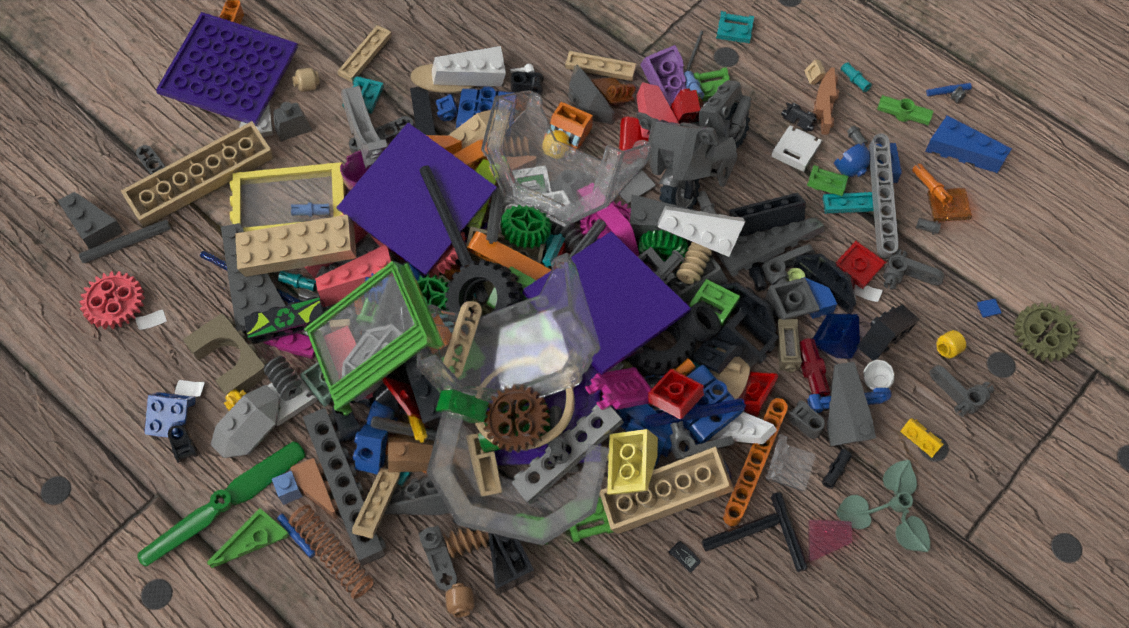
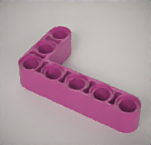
M592 183L577 190L576 193L580 203L596 221L601 219L606 223L605 232L609 233L611 231L637 257L640 256L630 223L599 188Z

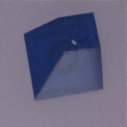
M827 314L812 338L815 340L816 347L835 358L852 359L858 349L857 345L860 343L858 314Z

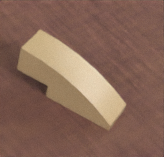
M478 434L466 436L481 496L501 493L494 451L486 453L482 450Z

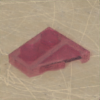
M808 521L809 561H814L852 543V522Z

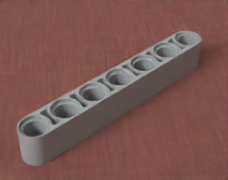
M880 133L874 136L869 145L877 253L881 258L889 259L898 249V234L890 141L887 135ZM877 159L882 160L884 164L879 163ZM878 176L883 177L885 181L880 180ZM880 193L886 195L887 198L881 197ZM881 211H886L888 216L883 215ZM883 228L888 229L890 233H885ZM884 246H889L891 251H887Z

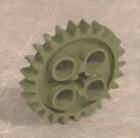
M1043 302L1039 306L1035 303L1031 308L1027 306L1015 320L1016 324L1013 328L1016 331L1014 336H1019L1016 342L1023 343L1021 349L1027 348V355L1034 353V359L1041 356L1043 362L1047 357L1050 362L1055 358L1057 361H1060L1062 357L1067 358L1075 350V347L1078 345L1077 340L1080 338L1076 334L1079 329L1073 328L1077 322H1070L1072 315L1065 316L1066 310L1058 311V305L1053 309L1051 303L1047 307L1044 306ZM1053 321H1055L1056 324L1053 326V328L1047 333V335L1042 339L1040 343H1037L1036 341L1039 339L1042 333H1044L1046 329L1050 326V324Z

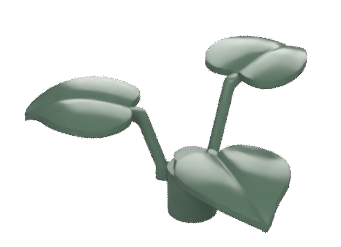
M910 460L897 462L884 473V486L888 490L894 491L895 495L890 502L868 510V503L863 497L851 495L845 498L836 510L837 516L846 526L860 530L871 524L869 514L892 507L896 512H903L901 517L903 524L898 525L895 531L899 544L905 549L912 551L928 552L930 550V538L923 521L916 516H910L906 520V515L909 513L907 508L913 503L911 494L917 488V480Z

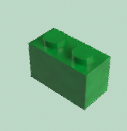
M454 389L442 390L436 411L469 423H483L489 402Z

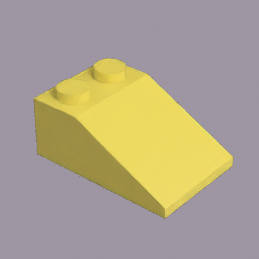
M647 429L610 434L608 495L648 490L657 460V436Z

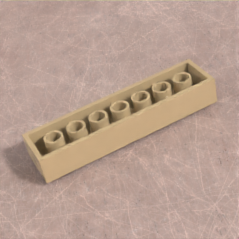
M251 121L121 190V193L144 228L230 182V180H233V173L251 171L273 159L272 152Z

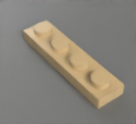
M377 25L338 70V75L353 83L354 78L360 75L392 37L391 31Z
M569 51L565 63L566 69L573 70L574 66L578 64L584 72L633 81L636 63Z
M380 468L353 525L352 534L373 539L398 484L400 472H388V469Z

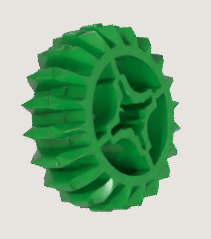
M519 204L518 207L512 206L511 209H507L503 213L500 230L505 240L510 241V245L516 244L517 247L523 246L524 249L526 247L533 249L534 246L540 247L541 244H545L551 233L550 218L546 217V213H541V209L536 210L534 206L531 208L527 204L525 207H522Z
M654 229L653 232L648 231L644 233L638 242L639 255L652 247L663 262L672 255L673 250L679 252L685 258L689 248L685 238L663 229L659 231Z
M427 274L426 278L420 275L417 283L430 313L440 311L444 314L443 310H446L445 303H448V298H445V292L449 291V287H447L449 281L445 282L443 277L438 279L436 274L433 278H430L429 274Z

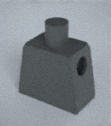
M284 102L281 104V108L273 111L274 127L280 142L312 131L309 121L298 103Z

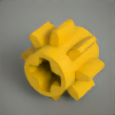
M237 389L230 391L225 397L227 400L224 402L226 408L230 411L246 392L244 390L239 392Z

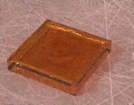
M965 188L945 189L953 197L950 203L945 200L947 205H943L928 190L927 196L934 222L936 220L938 222L971 220L972 214Z

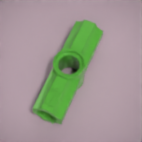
M884 95L881 96L877 108L879 111L895 115L901 122L912 120L929 125L933 115V110L917 106L910 99H902L900 101Z

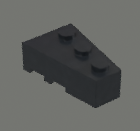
M507 515L487 524L497 596L535 577L534 568Z

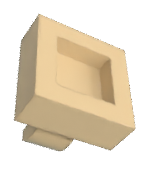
M816 59L804 70L809 83L813 85L819 80L822 81L826 75L821 61Z

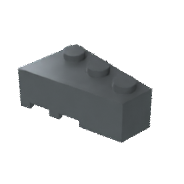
M76 192L58 200L89 249L99 246L123 232L117 220Z

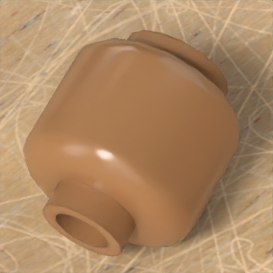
M463 583L452 585V588L445 594L447 611L453 614L454 617L468 616L475 607L473 591Z

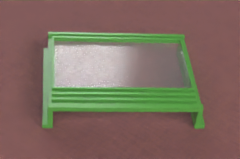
M391 261L304 328L308 333L334 401V409L343 412L346 416L352 412L349 402L423 348L429 346L439 349L444 345L408 263L402 265Z

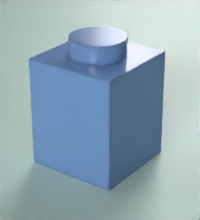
M292 471L272 479L277 495L283 505L303 497Z

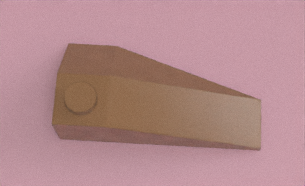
M388 434V472L432 471L454 465L455 471L470 470L469 450L424 439L423 443H420L415 437L404 434Z

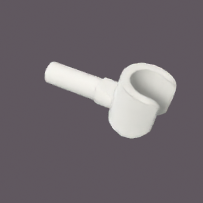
M526 64L524 68L510 69L511 73L516 71L535 72L531 64Z

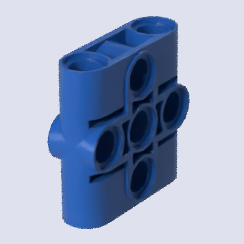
M484 87L481 90L462 88L456 129L477 113L497 108L507 122L503 136L510 137L515 93L495 91L492 87Z
M705 365L700 366L687 377L704 385V395L697 403L705 402L707 406L700 407L696 403L687 413L692 416L691 419L677 418L678 422L683 421L684 428L689 430L690 434L699 444L707 442L744 411L743 406L727 390L726 384L719 381ZM719 390L722 392V394L715 395L713 391ZM716 416L720 418L721 421L714 422L711 420V417Z

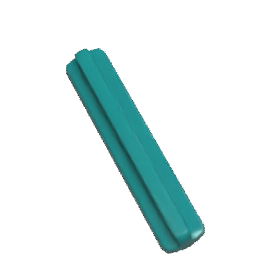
M561 233L554 236L542 262L547 268L553 266L565 241Z

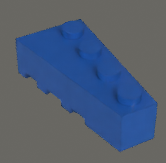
M946 116L930 139L925 152H936L941 157L948 158L949 156L958 159V162L973 163L975 167L998 173L1012 148Z
M647 404L617 410L611 405L612 409L623 420L624 424L620 426L623 429L627 430L629 423L633 421L666 439L662 455L668 457L671 453L672 444L669 435L673 434L670 424L673 423H670Z

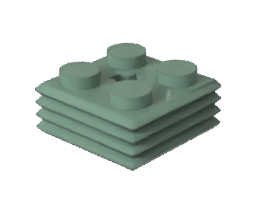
M319 362L300 374L302 380L324 407L333 401Z

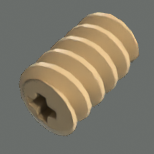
M692 242L685 254V261L680 265L676 273L678 279L686 284H694V281H700V275L704 273L703 269L706 268V263L709 262V256L712 255V251L709 248Z

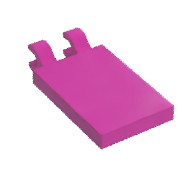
M635 367L608 371L603 375L597 373L590 380L592 384L585 387L589 394H594L600 389L604 393L602 397L604 399L596 403L601 410L611 405L617 410L649 404L648 392L652 389Z

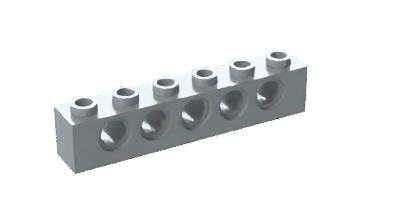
M598 405L594 406L593 412L588 417L583 416L578 420L577 426L573 430L569 429L563 433L567 440V446L572 448L567 462L556 464L552 470H548L547 463L550 461L549 455L551 453V448L548 446L545 450L546 453L541 458L536 457L531 461L530 467L526 471L522 470L515 475L512 485L529 504L537 500L609 437L610 434L624 424L623 420L611 406L604 410H601ZM596 420H603V425L600 428H593V423ZM581 433H587V439L584 442H578V436ZM534 474H540V480L533 484L531 477Z

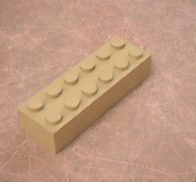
M348 215L235 233L237 269L245 277L357 258L354 223Z
M716 447L653 470L647 491L608 495L607 488L600 490L599 493L611 530L620 534L733 492L734 489L721 453Z

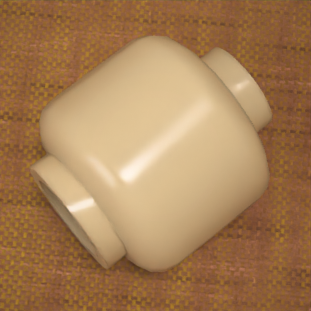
M312 68L298 69L295 72V76L292 77L294 87H298L301 92L315 90L317 85H319L318 73Z

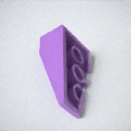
M676 45L645 57L640 64L649 83L659 86L669 106H671L677 94L681 90L686 89L683 60Z

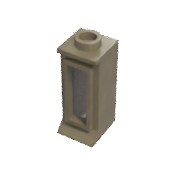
M778 319L776 334L779 338L776 342L779 371H799L802 360L798 335V319Z

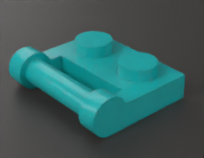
M721 11L716 39L750 44L754 16L749 15L747 17ZM725 20H728V21H734V22H741V23H747L748 25L734 24V23H728V22H724V21H725Z
M355 77L353 87L363 86L361 91L367 112L372 114L383 91L384 84L362 77Z

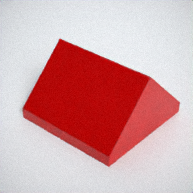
M749 372L747 384L737 399L743 406L744 412L758 417L775 388L779 377L777 373Z

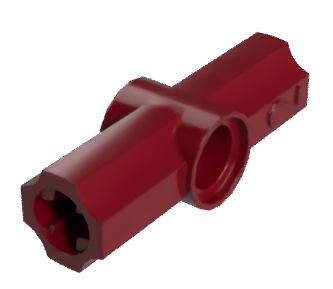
M811 338L804 339L799 342L803 376L808 380L811 394H819L820 397H825L830 394V389L825 376L826 367L824 360L819 357L815 340Z

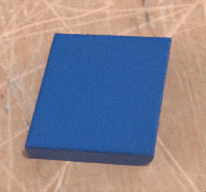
M996 299L977 302L983 318L1001 314Z

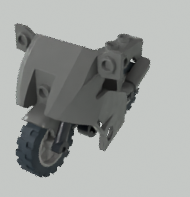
M727 80L717 88L715 94L700 109V126L684 122L678 124L669 123L665 120L659 121L641 112L636 114L640 126L650 131L648 154L652 173L661 175L666 169L659 184H663V187L660 189L661 202L693 210V206L697 203L696 199L699 197L700 183L698 181L700 178L717 177L719 185L725 187L737 160L736 149L739 148V145H742L743 139L747 136L746 132L749 130L748 123L750 118L748 115L752 98L742 94L740 82Z

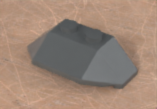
M578 64L575 65L569 83L568 97L570 101L576 104L577 109L593 115L592 121L613 124L615 119L614 110L608 105V102Z

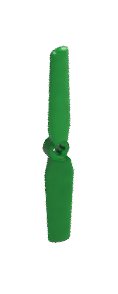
M293 441L236 477L225 490L215 491L210 497V503L194 510L138 552L139 562L143 566L150 565L209 526L222 512L228 511L232 505L236 506L253 498L271 484L273 478L284 474L290 467L306 456L303 447L298 442ZM222 498L225 501V503H219L218 499Z

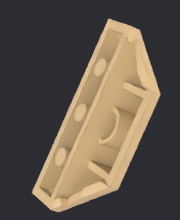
M496 108L477 113L448 136L462 142V149L483 139L492 150H495L501 145L507 122Z

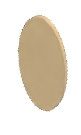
M433 64L417 67L411 73L413 83L433 92L460 93L462 88L472 89L474 87L465 85H434L432 77Z
M717 347V350L722 351L724 353L726 352L725 350ZM734 357L720 374L712 370L710 372L719 381L726 384L727 390L737 400L747 384L750 366L740 357ZM719 390L713 391L715 395L722 394V392Z

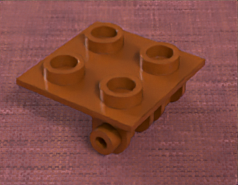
M616 78L591 79L595 87L611 104L635 101L632 95L636 91V87L633 84H621Z

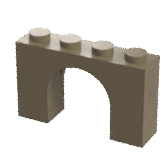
M221 313L185 337L183 341L198 361L223 346H232L240 350V358L237 364L215 380L219 389L226 396L235 389L239 392L242 390L246 392L266 378L264 366L267 362L263 357L258 358L256 355L258 351L252 343L249 345L246 343L247 338L241 330L237 332L235 329L236 324L232 318H226Z

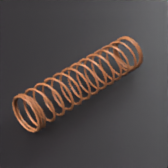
M304 505L297 509L289 518V524L295 527V531L300 533L301 538H305V543L310 544V549L315 550L316 556H321V562H326V568H331V574H336V580H341V585L346 586V591L351 592L353 599L364 595L372 587L374 579L367 575L356 584L353 590H348L350 584L363 576L365 569L358 571L349 580L348 584H343V579L357 571L360 563L353 565L342 578H338V573L347 569L354 562L355 557L345 561L337 572H333L332 568L342 563L349 556L350 551L341 554L332 566H328L327 562L337 557L344 550L345 546L341 545L336 548L340 540L337 539L331 542L335 534L326 536L330 528L321 530L325 523L320 522L316 524L320 517L315 516L312 518L315 511L312 510L310 505ZM309 508L307 513H305L299 520L292 523V520L295 518L297 514H299L304 509ZM318 518L314 524L304 530L312 520ZM306 523L301 531L297 530V526ZM323 523L316 532L309 535L318 525ZM310 528H312V529L308 532V534H307L306 537H303V536H302V532H305V531L309 530ZM327 530L321 538L314 541L323 531ZM316 533H318V534L313 538L312 542H310V543L307 542V538H309V537L315 535ZM332 536L327 543L320 546L328 537ZM322 538H324V539L318 544L317 548H315V549L312 548V544H314V543L320 541ZM337 542L333 548L325 552L333 543ZM328 543H330V544L323 550L322 554H317V550H318V549H321V548H323L324 546H326ZM334 548H336V549L329 555V557L327 558V560H322V556H323V555H325V554L331 552ZM342 548L339 553L330 558L338 549ZM347 554L344 559L335 564L343 555ZM350 560H352L349 565H347L345 568H343V569L341 570V568H342L347 562H349ZM355 566H357V568H356L354 571H352L350 574L347 575V573H348L351 569H353ZM363 571V573L358 578L353 580L359 573ZM370 581V583L361 592L355 595V593L363 585Z

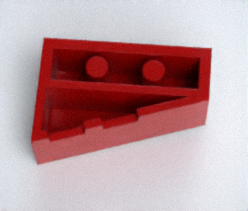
M683 89L677 94L670 108L679 124L683 122L699 121L700 109L703 108V101L697 90Z

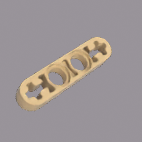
M475 301L465 302L461 306L441 368L442 374L446 378H459L463 372L482 313L480 304ZM469 307H472V310L474 311L473 314H471V312L468 310ZM464 324L469 328L466 336L461 333V327ZM457 344L462 346V353L460 355L455 353V346ZM450 366H453L455 369L454 373L449 370Z

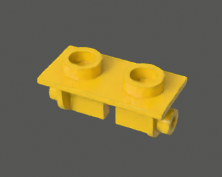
M909 419L900 432L932 458L944 445L941 442L942 440L931 432L927 433V428L920 424L917 419Z

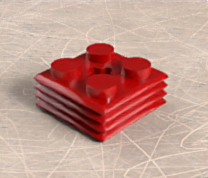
M670 369L648 392V402L682 419L704 395V385Z

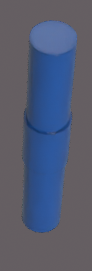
M971 83L928 89L926 90V95L934 96L953 93L959 86L962 87L963 91L971 90L972 85Z
M280 514L277 517L280 524L309 558L316 555L315 550L310 549V545L305 543V539L300 537V533L295 531V527L289 524L287 517L284 514Z

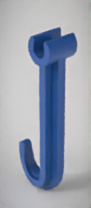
M884 387L874 388L873 392L864 394L868 405L886 402L890 399L892 392L891 389ZM809 395L807 399L808 405L817 414L821 413L823 409H830L829 402L831 401V396Z

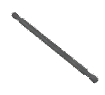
M702 30L697 38L686 71H689L703 34Z

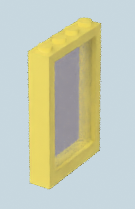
M343 163L233 173V180H230V189L233 191V196H230V204L233 207V211H230L231 222L233 224L240 223L244 232L342 215L336 207L346 196V185L340 172V165ZM308 202L313 204L329 203L330 215H313V217L308 215L292 216L291 204H308Z

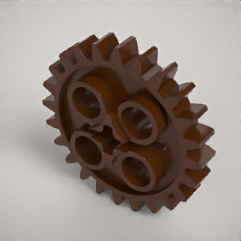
M513 384L512 390L505 386L504 393L497 390L498 397L491 396L494 402L488 404L490 408L486 412L488 418L484 420V423L488 425L483 429L486 432H490L487 438L493 439L492 444L495 446L499 444L498 448L501 450L506 448V451L509 453L512 452L513 448L515 452L520 453L521 447L528 451L529 444L536 447L534 441L536 439L542 441L539 435L541 433L547 434L543 427L550 426L545 421V419L551 417L550 414L545 412L549 409V406L543 405L546 400L540 397L541 394L538 391L534 392L532 387H528L526 390V386L521 384L520 388ZM526 403H530L528 410L523 411V406ZM509 405L508 412L503 414V408ZM530 423V429L527 432H523L524 426ZM510 425L509 432L507 434H503L504 428Z

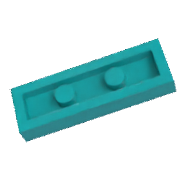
M872 192L843 193V196L823 194L822 197L825 214L874 211Z

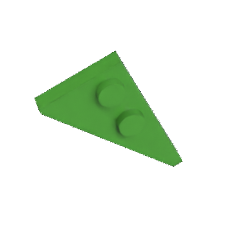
M259 508L206 563L211 568H214L285 539L289 536V533Z

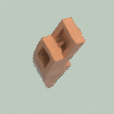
M830 68L822 79L813 114L820 120L821 134L828 135L830 128L834 126V117H831L835 99L839 97V89H836L838 75H835V68Z

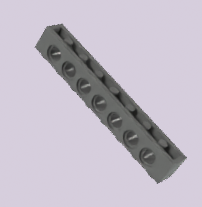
M326 408L303 416L361 566L384 557L383 549L386 548L382 536L378 538L375 533L373 539L371 538L368 542H362L364 536L352 534L354 522L365 502L361 497L364 491L361 483H356L354 480L357 474L353 464L348 465L347 459L350 456L346 447L342 448L340 445L343 439L340 431L334 430L333 425L336 422L333 414H328ZM323 430H329L325 435H320ZM336 447L334 451L327 452L328 448ZM343 464L340 469H333L335 465ZM343 482H350L347 487H340ZM351 499L357 500L354 505H347Z

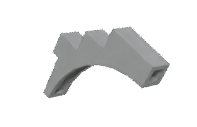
M360 86L342 89L341 97L351 134L355 136L358 151L361 150L365 168L367 169L371 167L387 148L386 139L381 140L374 130Z

